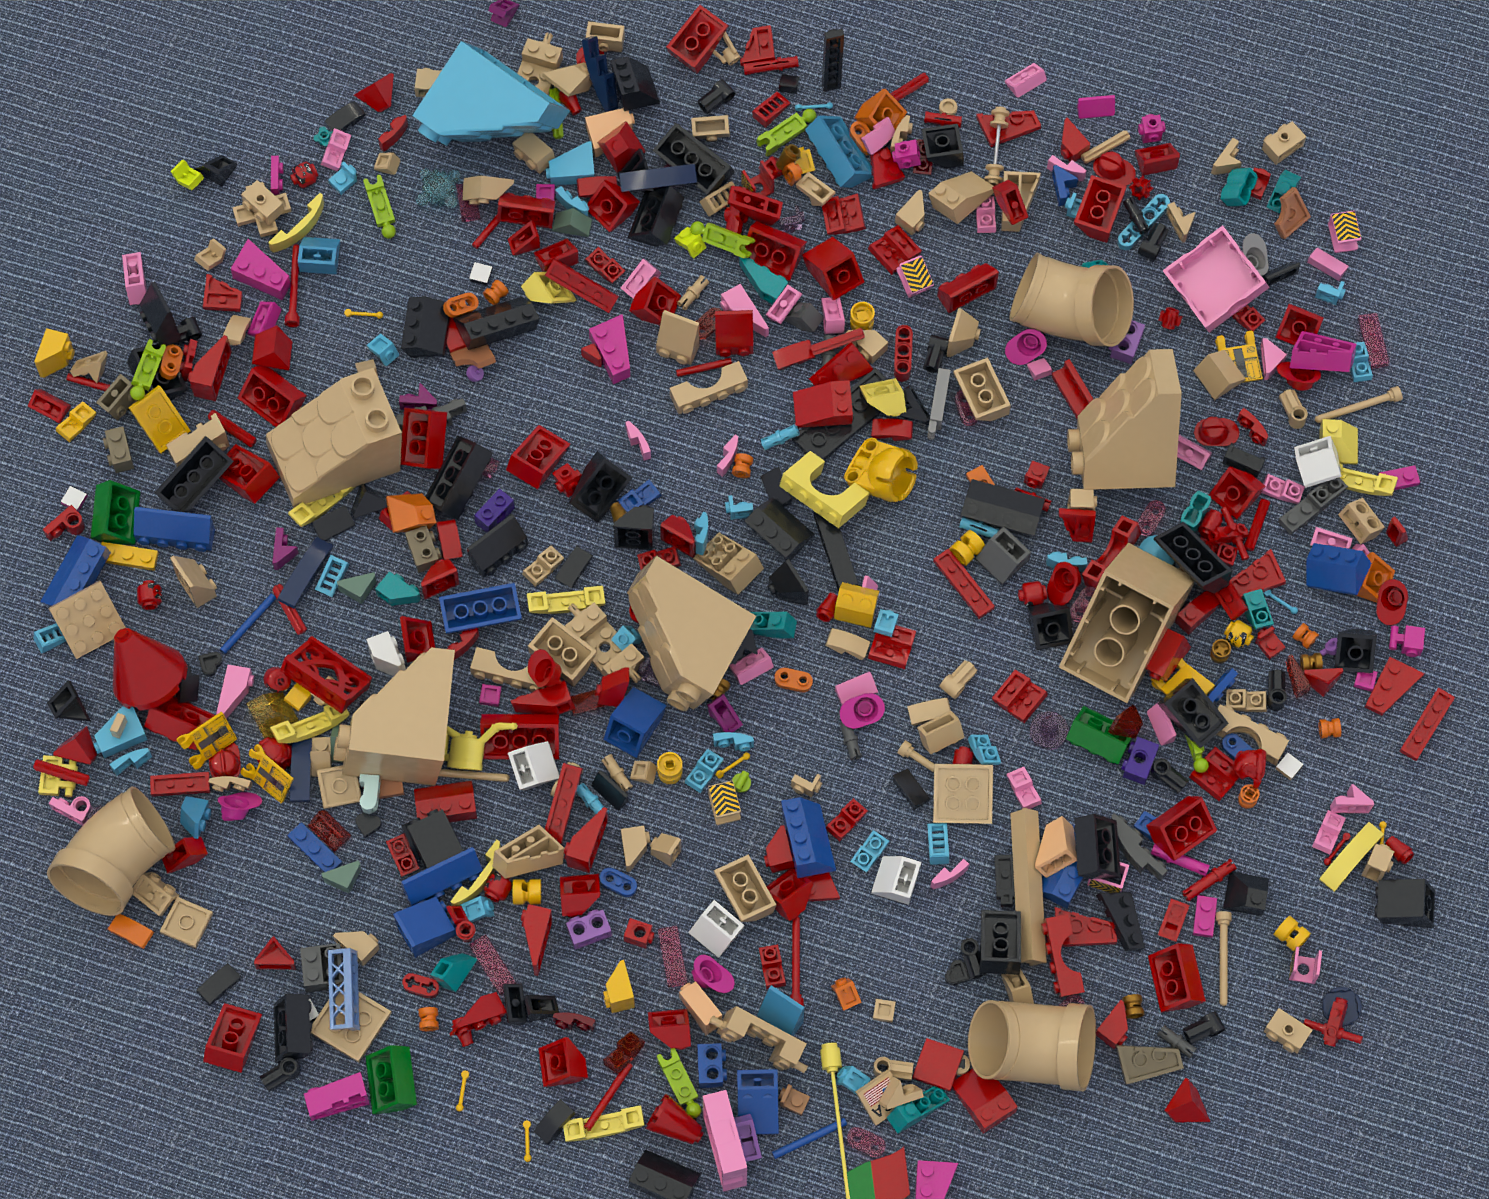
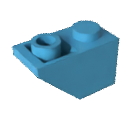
M186 796L181 806L180 823L194 838L198 839L201 831H205L206 820H209L211 816L209 800Z

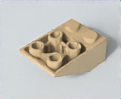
M720 532L707 544L703 555L697 554L693 558L722 585L736 594H739L764 569L755 553Z

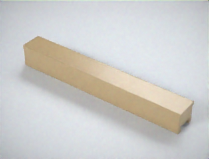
M1022 808V810L1010 813L1016 911H1021V963H1029L1030 966L1047 963L1045 935H1043L1041 923H1044L1042 874L1035 868L1040 848L1038 811Z

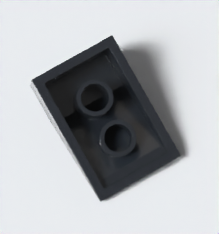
M597 451L586 465L569 503L599 523L632 477Z
M1186 678L1157 703L1169 719L1198 748L1203 747L1229 724L1193 678Z
M981 910L980 973L1019 975L1021 967V911Z

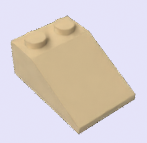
M971 171L942 181L928 194L932 207L958 224L994 193L992 189L994 186Z
M664 310L656 343V353L664 358H673L680 364L691 365L699 349V323Z
M178 556L170 557L177 579L197 608L217 597L215 592L217 587L212 579L208 580L205 576L207 572L202 564L198 565L194 559Z

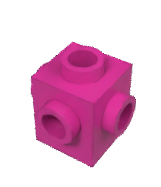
M1148 114L1142 117L1141 123L1138 124V133L1142 136L1143 143L1161 141L1162 134L1165 132V123L1161 121L1160 115Z
M916 139L895 143V151H892L894 162L898 163L899 169L921 165L920 149Z

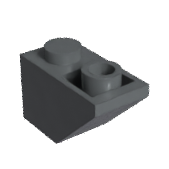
M797 302L784 321L802 331L815 332L824 317L811 303Z

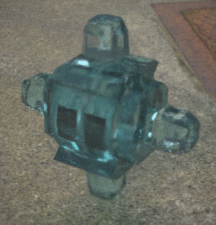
M428 168L420 170V177L424 185L421 186L422 193L416 197L417 204L424 206L430 201L432 205L437 203L441 207L446 204L448 207L454 208L457 205V199L453 193L455 190L454 183L461 178L460 172L457 169L450 171L448 174L445 171L439 172L437 169L432 172Z

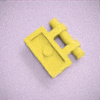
M43 755V761L78 771L77 761L69 760V764H63L64 758ZM41 772L38 793L39 795L59 796L60 789H65V797H72L76 783L61 781V778Z

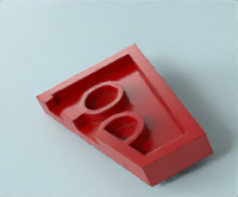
M850 342L812 375L809 380L814 386L833 381H852L870 373L873 368L855 345Z
M1271 549L1261 558L1255 560L1248 568L1230 579L1241 598L1244 593L1262 589V592L1286 583Z
M1389 657L1365 708L1382 716L1425 673Z

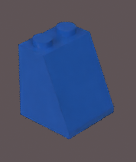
M633 687L611 714L603 740L637 758L662 720L667 705Z
M437 897L393 914L396 926L415 958L456 936L455 928L457 926L452 918H448L446 914L448 910L444 902H439Z

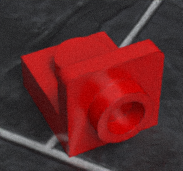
M1254 167L1253 171L1258 176L1256 185L1251 190V196L1261 200L1271 174L1265 169Z
M1032 460L1028 472L1025 474L1024 483L1031 488L1042 489L1050 467Z
M1273 626L1260 630L1257 633L1258 636L1255 642L1269 660L1285 650V646L1275 635V628Z

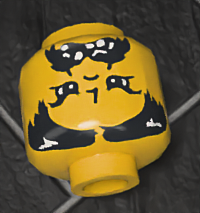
M1240 620L1231 621L1224 632L1226 641L1239 649L1243 648L1244 645L1249 646L1254 638L1251 635L1252 627Z

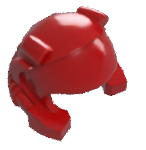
M270 737L259 742L264 753L284 771L291 765L292 749L289 743H278L276 738Z
M1263 749L1239 751L1235 756L1233 770L1242 780L1246 777L1252 778L1254 780L1253 788L1255 789L1259 787L1265 775L1266 751Z

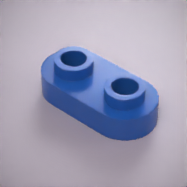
M1227 734L1222 740V749L1233 760H1235V756L1239 751L1254 750L1236 734ZM1233 740L1235 745L1229 744V741Z
M605 868L600 873V883L603 887L623 897H631L636 893L637 883L634 878L614 868ZM612 877L613 881L608 882L606 878ZM629 885L631 889L624 890V886Z

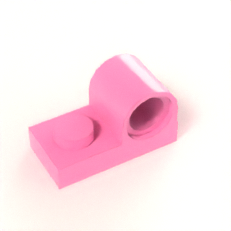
M642 259L621 289L634 299L635 294L653 277L659 278L661 272L647 260Z
M840 297L834 301L831 298H821L824 315V334L844 333L845 319Z
M52 797L49 802L52 810L82 826L92 816L93 808L86 797L75 798L70 806V803L62 798L58 800ZM80 806H87L84 811H78Z

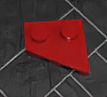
M888 147L880 149L870 156L872 164L871 174L874 180L872 184L873 189L904 180L905 175L899 169L897 162H894Z
M1059 508V517H1062L1066 530L1070 532L1071 539L1076 542L1092 543L1096 511Z

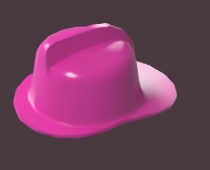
M1036 329L1024 330L1007 343L1005 348L1007 359L1016 365L1027 364L1045 351L1047 340L1043 333Z
M873 693L850 698L841 706L840 719L845 726L852 729L875 723L884 714V702L878 695Z
M240 792L219 797L218 803L221 805L222 819L224 821L243 820L249 809L256 808L262 804L261 797L250 792Z
M699 955L695 959L694 969L691 973L693 974L694 981L701 988H711L719 993H728L733 990L735 985L734 978L727 969L708 955Z

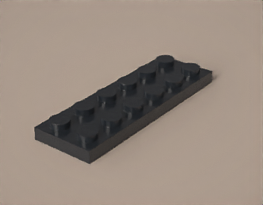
M874 368L850 388L853 411L852 424L804 427L799 431L800 435L792 438V441L805 454L811 451L825 460L881 413L880 410L867 403L859 386L887 379Z

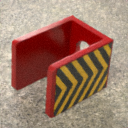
M761 160L759 175L750 179L745 170L741 171V185L748 188L751 192L767 197L774 193V176L764 161ZM755 184L762 185L763 190L757 193Z

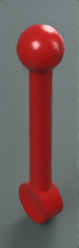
M1349 833L1343 834L1342 840L1331 855L1324 859L1325 865H1330L1332 858L1345 841L1350 840L1351 836Z

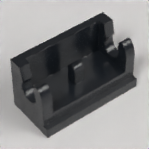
M1231 443L1222 464L1247 472L1258 478L1266 458L1263 456L1258 458L1234 447L1235 444Z

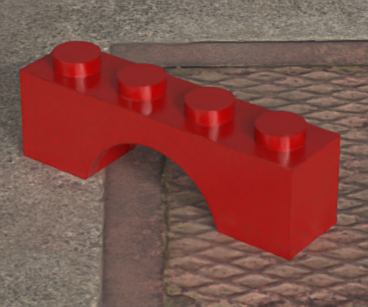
M1123 515L1120 517L1112 529L1111 539L1105 552L1099 559L1091 560L1082 573L1085 586L1096 590L1105 569L1128 543L1135 544L1141 535L1138 522Z
M1069 914L1043 919L1044 923H1041L1043 935L1047 936L1048 943H1045L1047 955L1050 954L1052 962L1049 963L1051 974L1055 976L1056 982H1053L1055 994H1058L1059 997L1084 993L1081 973L1068 968L1061 957L1063 942L1068 936L1073 934Z

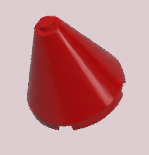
M129 628L117 631L114 636L113 692L122 706L127 709L137 707L139 711L152 709L167 702L180 690L178 685L182 678L186 680L188 668L185 659L178 650Z

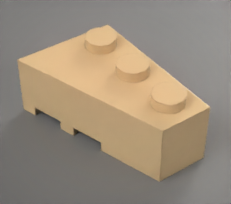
M1004 171L1003 182L1010 180L1017 184L1028 212L1038 188L1041 173ZM1002 211L1001 231L1020 232L1024 220L1011 225Z
M216 413L211 415L212 420L204 425L202 423L196 425L197 429L192 433L188 434L185 432L166 445L176 467L204 436H207L222 451L229 447L226 432Z
M537 825L495 850L492 867L505 879L563 864L565 848L543 827Z

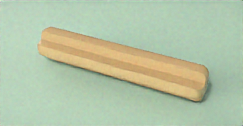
M1122 131L1082 154L1083 162L1089 163L1100 157L1101 154L1129 140L1130 135L1128 131Z

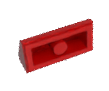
M35 389L28 407L61 423L70 410L71 405L42 389Z

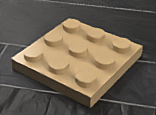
M101 581L49 607L54 620L76 659L113 640L118 630L126 628Z
M934 764L933 823L992 824L993 765Z
M341 992L335 997V1003L338 1006L344 1002V995ZM359 992L360 1030H330L328 1000L313 1022L310 1034L359 1063L392 1013L387 1008ZM341 1012L336 1016V1025L345 1024V1015Z

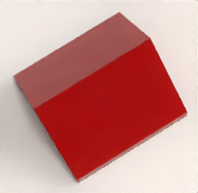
M1171 143L1135 150L1142 176L1174 170L1178 167L1180 153Z
M567 238L533 252L542 272H547L554 258L568 267L579 263L578 250Z
M1288 304L1275 338L1295 345L1302 331L1318 335L1324 317Z
M277 325L256 334L252 364L289 371L292 340Z
M400 617L407 662H414L423 652H427L431 647L435 648L431 621Z

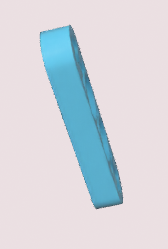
M1164 194L1156 195L1142 210L1144 214L1151 212L1155 216L1150 220L1146 219L1143 215L1150 228L1166 212L1167 205L1170 204L1169 198ZM1164 201V205L1161 204L1158 207V210H1156L1155 208L1157 207L1158 202ZM1133 221L1118 236L1117 244L1122 250H1130L1145 234L1140 235L1139 232L1133 230L1135 225ZM1131 234L1132 236L1130 237L1129 243H1123V239L1126 240Z

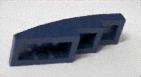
M597 36L585 38L582 40L584 57L595 92L605 112L618 109L614 72H608L606 54L599 53Z
M695 164L619 173L622 192L697 183Z
M318 537L315 538L294 569L277 601L293 609L297 606L313 584V579L323 567V562L333 550L332 544Z
M312 738L292 743L291 776L294 779L290 786L291 803L310 802L312 775L310 751H312Z

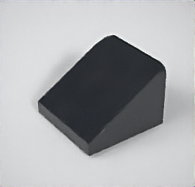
M782 74L779 91L797 94L800 77Z

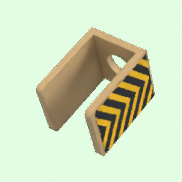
M733 780L708 786V796L716 825L740 820L741 809Z

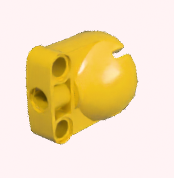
M868 438L853 457L845 472L844 479L849 487L856 483L868 491L871 496L888 502H898L904 500L909 495L916 481V474L906 471V468L912 471L917 470L918 463L916 457L909 450L879 442L875 438Z

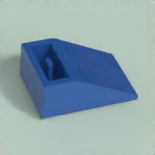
M777 1069L737 1070L738 1117L751 1114L756 1135L779 1134Z

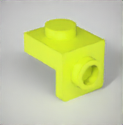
M181 160L171 170L178 184L191 191L204 179L203 175L190 168L185 160Z
M686 227L674 238L678 245L688 250L692 258H695L706 249L701 235L692 234L689 227Z

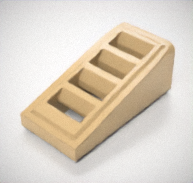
M732 181L700 200L701 206L709 217L729 205L727 203L729 194L726 189L728 188L730 191V187L735 186ZM720 192H722V194H723V196L725 197V199L727 200V202H725V200H724V198L722 197V195L720 194Z

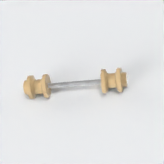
M1000 106L991 110L994 121L990 122V126L997 128L993 164L986 165L985 169L989 171V174L984 177V180L993 186L1003 182V178L999 175L1001 171H1004V166L997 164L1000 130L1008 128L1005 117H1008L1010 114L1005 107Z

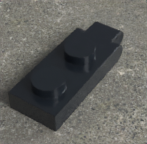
M994 855L996 900H1000L1001 907H1013V899H1015L1013 855Z

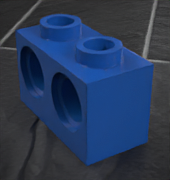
M721 1043L697 1044L699 1088L723 1087V1081H727V1069L722 1068V1061H726V1049H722ZM709 1052H714L717 1054V1057L710 1060L706 1055ZM713 1071L718 1074V1077L710 1079L707 1074Z

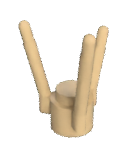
M725 32L723 39L728 48L722 52L723 56L715 50L713 54L723 64L727 62L731 66L738 62L741 56Z

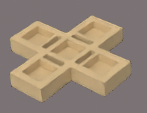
M287 194L276 195L284 206L285 212L282 214L291 212ZM243 205L232 207L238 227L256 222L260 237L279 233L275 220L270 225H267L264 221L260 222L256 218L255 213L252 210L248 211Z

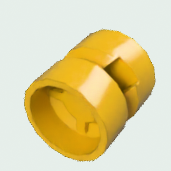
M858 302L852 306L850 311V327L852 330L858 328L872 330L875 311L871 304Z
M972 530L964 533L960 538L961 541L957 540L949 548L964 566H967L974 559V555H978L985 546L983 540Z
M674 752L663 753L657 761L658 777L665 784L677 783L681 779L683 772L681 757Z
M513 879V905H524L525 902H528L530 905H541V879H530L528 882L524 879Z
M1289 915L1273 935L1281 942L1286 941V946L1294 952L1296 947L1300 949L1311 933L1303 926L1299 927L1298 922ZM1295 931V932L1297 933V935H1296L1295 938L1293 939V938L1290 937V936H1291V935L1293 934V932Z

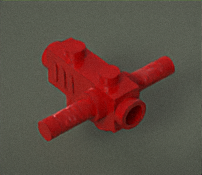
M1223 507L1221 512L1227 526L1217 527L1209 531L1208 539L1212 544L1232 542L1233 545H1236L1242 561L1247 560L1249 555L1244 547L1243 538H1247L1248 529L1244 524L1234 523L1228 507Z
M1336 997L1335 1001H1333L1328 1023L1321 1024L1308 1019L1304 1021V1025L1322 1032L1324 1044L1335 1047L1338 1040L1342 1039L1359 1044L1363 1040V1036L1347 1032L1342 1028L1348 1007V1000Z

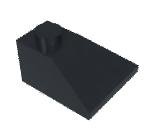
M958 124L921 129L928 161L945 169L964 166V155Z
M788 559L769 576V585L767 587L772 595L775 594L779 600L807 605L809 590Z
M1050 603L1027 607L1029 624L1036 650L1070 644L1073 638L1069 607Z
M1352 629L1338 632L1334 668H1343V671L1373 673L1377 635L1374 630Z
M1231 872L1228 877L1223 909L1262 917L1266 906L1269 879Z

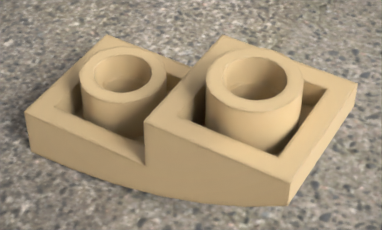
M908 115L902 119L895 130L891 142V154L892 151H895V143L907 140V135L912 133L913 123H909L910 116Z
M237 315L231 317L223 336H228L230 345H240L243 342L246 330L251 325V318Z
M549 546L537 556L536 561L523 570L522 575L536 587L561 564L564 557L552 546Z
M832 628L825 646L840 654L847 652L862 660L866 656L870 641L852 633Z
M1246 689L1226 690V705L1235 711L1267 712V692H1247Z
M948 698L935 699L907 706L911 725L913 726L929 722L951 711Z
M231 776L209 779V783L213 785L212 789L223 792V790L229 791L231 784L234 785L233 788L244 792L245 789L250 790L253 784L250 780Z

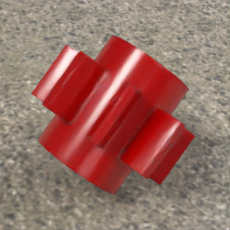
M1144 176L1140 177V179L1134 178L1132 180L1134 184L1129 186L1132 191L1131 195L1138 197V200L1143 198V196L1145 198L1149 197V192L1154 189L1151 187V180L1145 179Z
M1166 307L1165 311L1161 310L1158 321H1162V327L1174 330L1175 326L1181 324L1183 316L1179 315V310Z

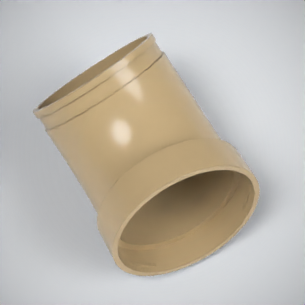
M1037 252L1029 262L1016 291L1010 311V321L1020 323L1022 326L1036 329L1045 334L1085 341L1092 346L1113 347L1125 338L1131 325L1134 308L1131 282L1126 272L1119 266L1094 265L1090 268L1081 267L1045 257Z
M131 786L126 792L119 794L98 810L79 829L66 848L58 851L47 870V876L51 884L64 897L76 905L101 915H119L133 894L132 887L150 867L164 858L165 855L172 853L175 850V843L167 825L153 804L139 789Z
M988 1000L983 1002L974 1013L968 1034V1053L974 1071L981 1078L1060 1085L1063 1090L1082 1092L1086 1090L1089 1084L1096 1046V1019L1092 1005L1069 1003L1065 1007Z

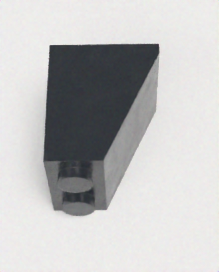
M438 809L432 810L427 813L428 817L422 820L420 817L410 821V825L407 826L408 833L425 870L463 852L443 809L440 811Z
M1426 879L1379 880L1378 887L1375 890L1376 898H1378V905L1375 906V916L1382 924L1434 928L1435 889Z

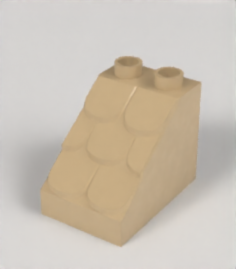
M1173 349L1149 350L1126 373H1120L1099 398L1093 399L1078 415L1077 429H1068L1067 446L1068 452H1071L1072 475H1081L1084 490L1175 487L1182 393Z
M374 368L341 378L318 397L294 412L290 418L266 434L267 447L293 508L302 502L307 504L339 493L340 490L356 487L400 471L402 432Z
M1128 543L1105 569L1059 668L1128 703L1147 671L1146 667L1166 630L1171 628L1177 614L1182 609L1195 581L1186 572Z
M655 556L637 574L627 592L629 602L640 625L637 630L651 657L650 662L662 691L669 695L667 702L681 711H687L689 707L694 710L714 694L756 616L658 556Z
M431 647L427 652H423L405 671L399 670L378 694H372L354 712L350 725H339L333 760L343 761L342 775L360 777V774L379 775L382 780L436 785L445 755L455 650Z

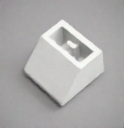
M1331 436L1294 447L1296 461L1305 488L1342 477L1338 452Z
M388 631L366 639L369 653L377 670L395 676L399 670H406L402 654L399 653L396 639L394 636L390 637Z
M548 741L508 752L520 790L525 791L559 779L560 775Z
M883 856L871 894L909 905L921 862L903 856Z
M714 900L688 933L719 958L744 929L745 925Z

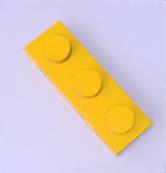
M101 542V545L107 547L111 552L106 563L155 571L159 554L157 550Z

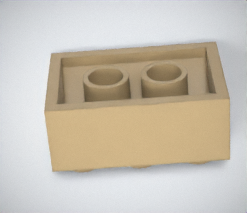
M988 357L953 371L976 420L993 421L1009 415L1011 405Z
M553 617L528 645L530 654L539 649L546 650L553 660L561 666L562 672L560 677L573 687L585 675L597 654L594 648Z
M749 854L714 870V874L741 922L757 921L774 912L776 903Z

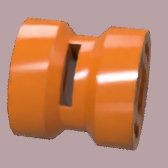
M497 279L490 288L483 291L484 297L492 305L498 304L500 298L505 297L509 293L506 286Z
M738 453L734 458L735 466L732 468V475L738 478H749L753 457L748 454Z
M1303 623L1296 630L1292 638L1300 641L1303 647L1308 650L1319 634L1311 631L1309 626Z
M1333 718L1331 721L1326 719L1319 720L1318 729L1321 739L1328 738L1331 735L1334 738L1341 737L1339 718Z
M1247 784L1241 788L1238 802L1243 808L1250 809L1256 805L1260 796L1258 788H1253L1252 784Z
M423 1007L418 1009V1015L421 1018L419 1030H438L439 1022L436 1018L438 1016V1008Z

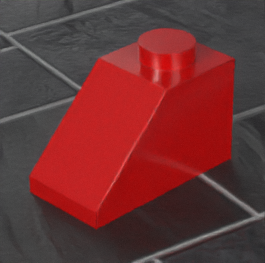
M1067 117L1064 120L1060 151L1064 159L1075 162L1081 158L1082 154L1089 151L1090 142Z
M1006 180L992 187L997 203L1011 225L1028 218L1017 184Z
M625 667L602 677L600 685L597 684L595 689V696H598V704L618 707L624 699L629 684V668Z
M782 825L766 847L767 855L764 856L766 867H770L772 873L795 868L786 829Z
M188 837L176 843L175 850L165 855L162 861L167 873H172L196 864L208 852L202 837L198 839Z
M1122 1000L1118 1002L1096 1031V1036L1113 1049L1116 1048L1115 1045H1123L1128 1038L1126 1036L1128 1031L1126 1012Z

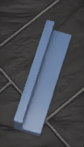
M352 948L328 950L330 1030H360L357 951ZM343 954V962L338 967L334 964V955ZM340 972L344 976V981L340 986H337L334 978ZM339 992L344 995V1002L340 1006L335 1003V997ZM341 1012L345 1015V1024L336 1025V1016Z

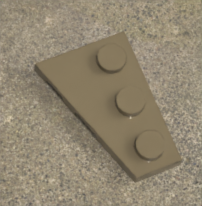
M1115 1045L1125 1084L1184 1069L1178 1048Z

